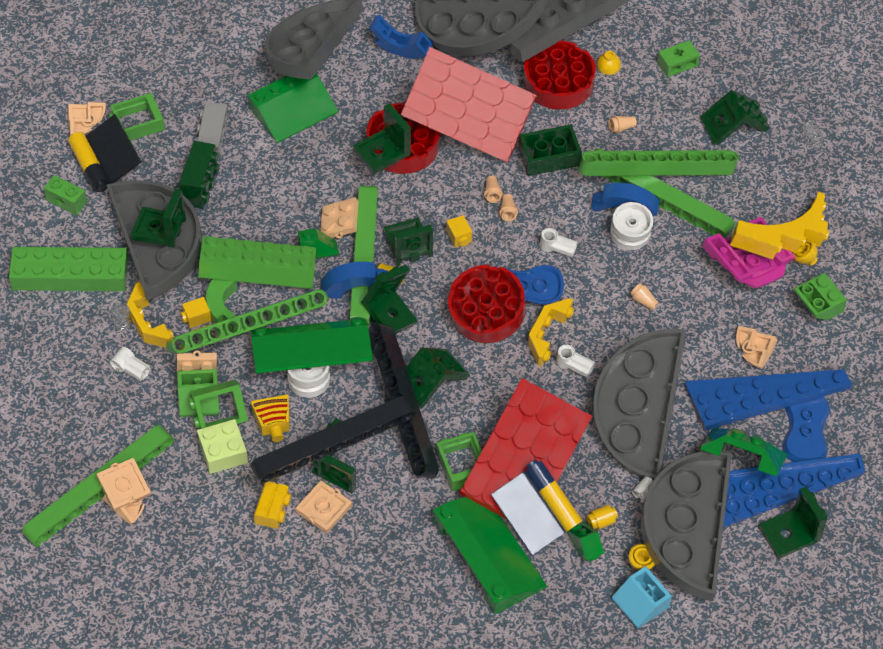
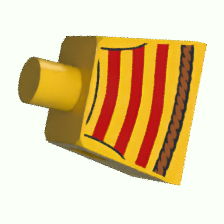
M288 394L251 401L252 413L262 436L271 435L273 442L282 441L284 439L283 432L290 431Z

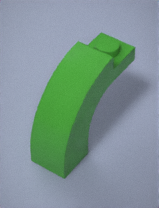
M211 280L206 292V302L213 323L236 316L224 305L225 301L237 291L236 281ZM229 322L227 327L231 332L233 331V325Z

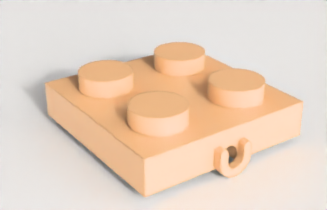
M354 197L323 206L321 232L331 238L336 237L338 239L342 238L345 234L356 232L359 201Z
M194 351L193 353L177 354V380L178 371L217 368V353Z
M134 458L120 464L114 463L110 466L111 468L96 474L113 511L131 505L133 502L136 503L138 500L151 494Z
M320 481L295 509L296 513L327 534L352 507V501L341 495L339 489H333Z

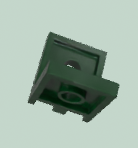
M730 90L700 116L712 141L716 145L722 143L744 123L763 132L770 129L767 123L768 118L761 112L759 102L734 90ZM725 116L723 123L720 124L721 117Z
M389 103L384 106V130L353 145V151L372 174H375L410 156L411 127ZM380 150L383 151V153L376 154L374 153V151Z
M174 189L165 211L142 207L130 234L131 240L175 248V239L181 234L182 222H186L182 190ZM155 224L159 225L157 228H151Z
M415 218L383 227L397 266L401 265V260L409 258L411 262L418 261L419 256L424 254L433 257V228L431 225L422 226L420 219Z
M406 264L401 267L395 266L387 273L382 272L375 277V282L367 289L368 292L361 301L376 323L393 327L395 334L414 326L418 322L396 292L410 272ZM388 312H392L395 317L390 316Z
M420 348L406 367L420 409L427 404L444 380H466L470 376L447 349ZM419 376H421L422 378V384L420 386L417 384V378Z
M335 418L332 424L329 423L326 426V428L333 426L337 423H340L342 421ZM334 453L311 463V466L314 467L311 473L351 494L355 491L356 469L332 457Z
M807 486L799 489L794 509L760 523L758 528L776 557L780 559L820 542L827 521V514L818 505L815 494L810 492ZM787 530L792 536L785 538L781 535V531Z

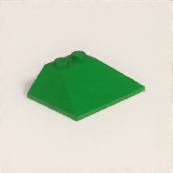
M713 428L700 449L720 456L725 446L729 444L762 456L758 470L776 477L788 456L782 450L764 441L763 438L755 435H746L739 429Z

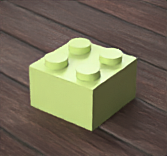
M235 419L197 430L198 442L210 474L248 463L247 451Z

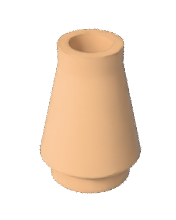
M613 116L608 120L609 130L616 134L636 127L637 124L634 116Z
M489 176L486 178L484 196L487 201L496 203L500 201L503 192L497 182V178Z
M505 194L502 197L499 214L505 221H513L518 214L511 194Z
M641 283L630 294L633 296V300L646 306L651 311L659 303L646 285L643 286Z

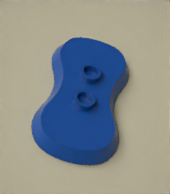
M540 265L525 271L508 269L521 282L525 301L537 304H551L557 301L563 294L564 279L560 270L554 266Z
M820 397L786 407L785 411L789 419V429L783 440L782 449L783 452L788 454L787 458L793 462L826 458L828 446L824 438L823 428L830 413L827 399Z

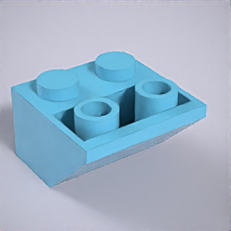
M646 566L630 576L612 596L615 604L637 629L668 609L672 598L671 594Z

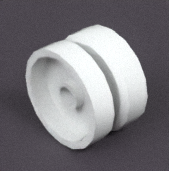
M635 202L624 203L617 207L613 213L610 227L612 241L618 247L626 250H635L646 245L650 239L653 227L651 211L646 206Z
M330 366L287 370L289 388L293 393L306 398L316 397L324 393L330 383Z

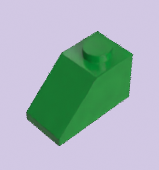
M318 229L298 231L299 246L315 247V258L339 255L336 240Z
M585 522L579 523L567 531L579 556L584 560L593 561L598 559L600 555L605 554L599 532Z

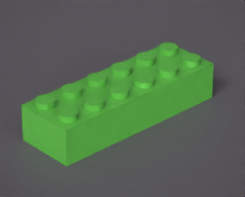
M203 236L198 277L312 289L316 248Z
M13 247L9 273L11 289L35 291H126L129 261L127 248Z

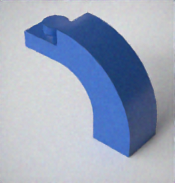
M380 14L374 17L369 27L377 37L375 41L377 45L389 53L406 58L417 59L425 57L429 47L433 44L422 31L415 34L398 32Z
M610 183L604 185L603 191L593 194L591 209L598 212L611 207H619L624 203L635 202L646 206L651 211L652 216H656L660 200L650 191L637 185Z
M373 262L346 263L326 273L321 279V289L327 294V297L340 299L351 288L358 286L370 287L375 282V277L382 272L387 273L388 270L375 268Z

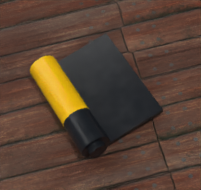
M116 114L112 115L87 135L82 132H76L68 138V143L95 192L105 191L108 184L115 183L142 163Z

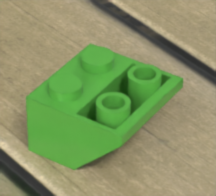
M826 273L795 287L793 290L815 318L829 320L844 312L847 299Z
M217 369L178 371L180 417L196 416L195 410H191L189 399L192 398L190 392L218 384ZM219 395L199 400L203 416L220 415Z

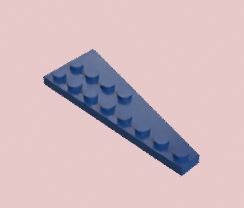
M844 369L685 382V388L705 431L845 391L852 387V383Z
M861 454L784 463L777 477L759 471L758 467L730 471L723 528L797 500L799 489L807 486L810 492L816 493L864 475L865 467Z

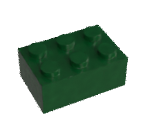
M572 124L519 134L518 149L528 176L580 165L582 151Z
M195 140L179 182V189L182 190V194L190 201L194 208L203 209L205 203L209 202V190L213 189L215 184L214 176L219 173L220 164L217 163L219 153L216 152L215 144Z

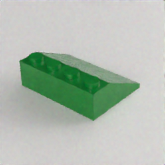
M315 73L312 79L285 76L248 95L249 109L276 143L338 113L334 102L317 73Z

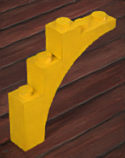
M818 192L811 204L810 210L791 222L761 225L738 220L732 232L730 246L772 260L776 253H780L781 249L797 253L798 249L803 247L805 241L808 240L814 241L816 246L820 247L823 240H827L830 232L827 230L828 222L824 221L825 215L822 214L826 207V202H824L825 194Z

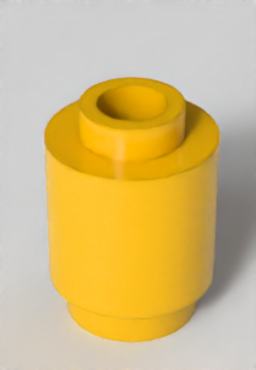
M609 504L590 511V514L586 515L589 526L597 530L616 523V518H618L615 508L610 507Z

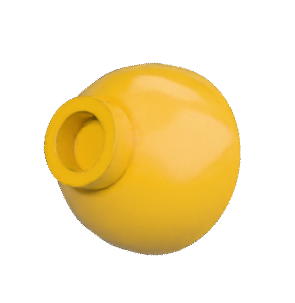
M607 51L599 56L596 66L601 73L612 75L620 70L621 61L613 51Z
M811 240L805 241L804 246L800 247L797 253L793 252L794 260L800 264L814 265L818 260V249L815 242Z
M637 544L631 548L628 558L630 565L635 570L639 571L645 566L649 570L654 567L655 564L645 544Z

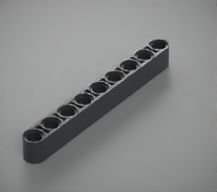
M373 323L369 328V337L389 399L391 401L398 397L406 396L416 412L412 419L398 425L412 471L418 477L433 479L439 472V466L395 331L391 326Z
M401 396L260 456L251 462L250 467L259 483H266L412 419L416 412L407 397Z

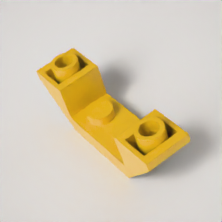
M139 281L135 284L127 302L128 314L145 343L166 348L168 339L174 335L171 329L167 330L164 324L152 328L149 321L145 322L143 319L144 313L142 308L149 306V301L146 300Z
M569 298L545 305L530 331L528 345L538 366L542 367L544 361L548 362L552 353L549 351L550 343L543 340L545 335L544 329L550 327L553 319L564 324L567 318L571 319L575 310L572 307L573 299Z

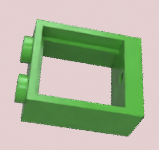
M152 93L110 105L111 113H109V118L116 114L119 120L120 117L148 109L152 118L151 121L124 129L130 141L165 130L163 117Z
M236 379L190 392L192 398L189 399L191 410H195L196 417H193L196 429L206 428L233 419L236 420L237 424L248 421L240 385ZM231 392L236 415L205 424L199 400Z
M474 432L462 433L458 437L445 438L436 443V453L452 492L462 489L472 469L452 474L445 454L471 447L477 461L482 450Z

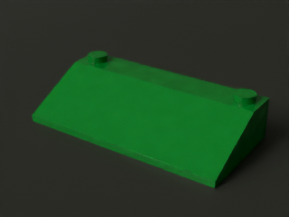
M353 317L351 320L268 329L259 327L251 330L256 373L373 361L366 318Z
M466 497L451 500L433 509V522L443 536L449 535L484 588V600L494 615L548 587L499 515Z

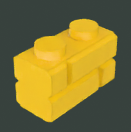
M270 481L264 484L254 514L255 524L278 529L279 524L284 523L286 517L284 509L286 505H290L292 498L287 485L276 484Z

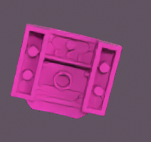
M762 217L748 222L768 225ZM720 233L706 238L702 245L711 258L718 260L724 269L728 270L738 282L745 283L753 288L768 285L782 278L785 273L786 264L795 258L791 251L781 249L780 253H776L772 260L730 246L731 237L724 239Z

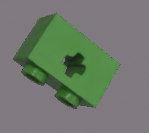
M689 40L659 51L657 63L665 75L670 77L698 66L700 54Z
M55 175L44 187L46 201L76 216L87 204L84 189Z

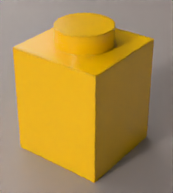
M464 215L446 221V232L455 248L467 246L472 242V230Z
M204 297L182 304L183 312H180L183 323H188L189 328L211 322V313Z

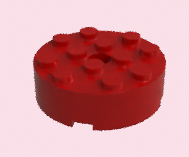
M561 40L525 61L523 85L525 90L537 95L535 102L551 109L573 108L585 102L592 94L596 65L593 57L587 50H582L573 42Z
M405 103L391 104L401 116ZM384 109L378 110L370 118L367 125V138L384 130ZM401 116L411 127L410 156L384 170L407 174L420 171L434 161L439 151L440 133ZM375 150L374 153L381 154L383 151Z
M489 265L475 266L460 274L451 286L448 297L451 320L458 332L467 339L479 343H495L508 338L521 326L526 314L524 290L519 279L508 269L501 266L500 268Z

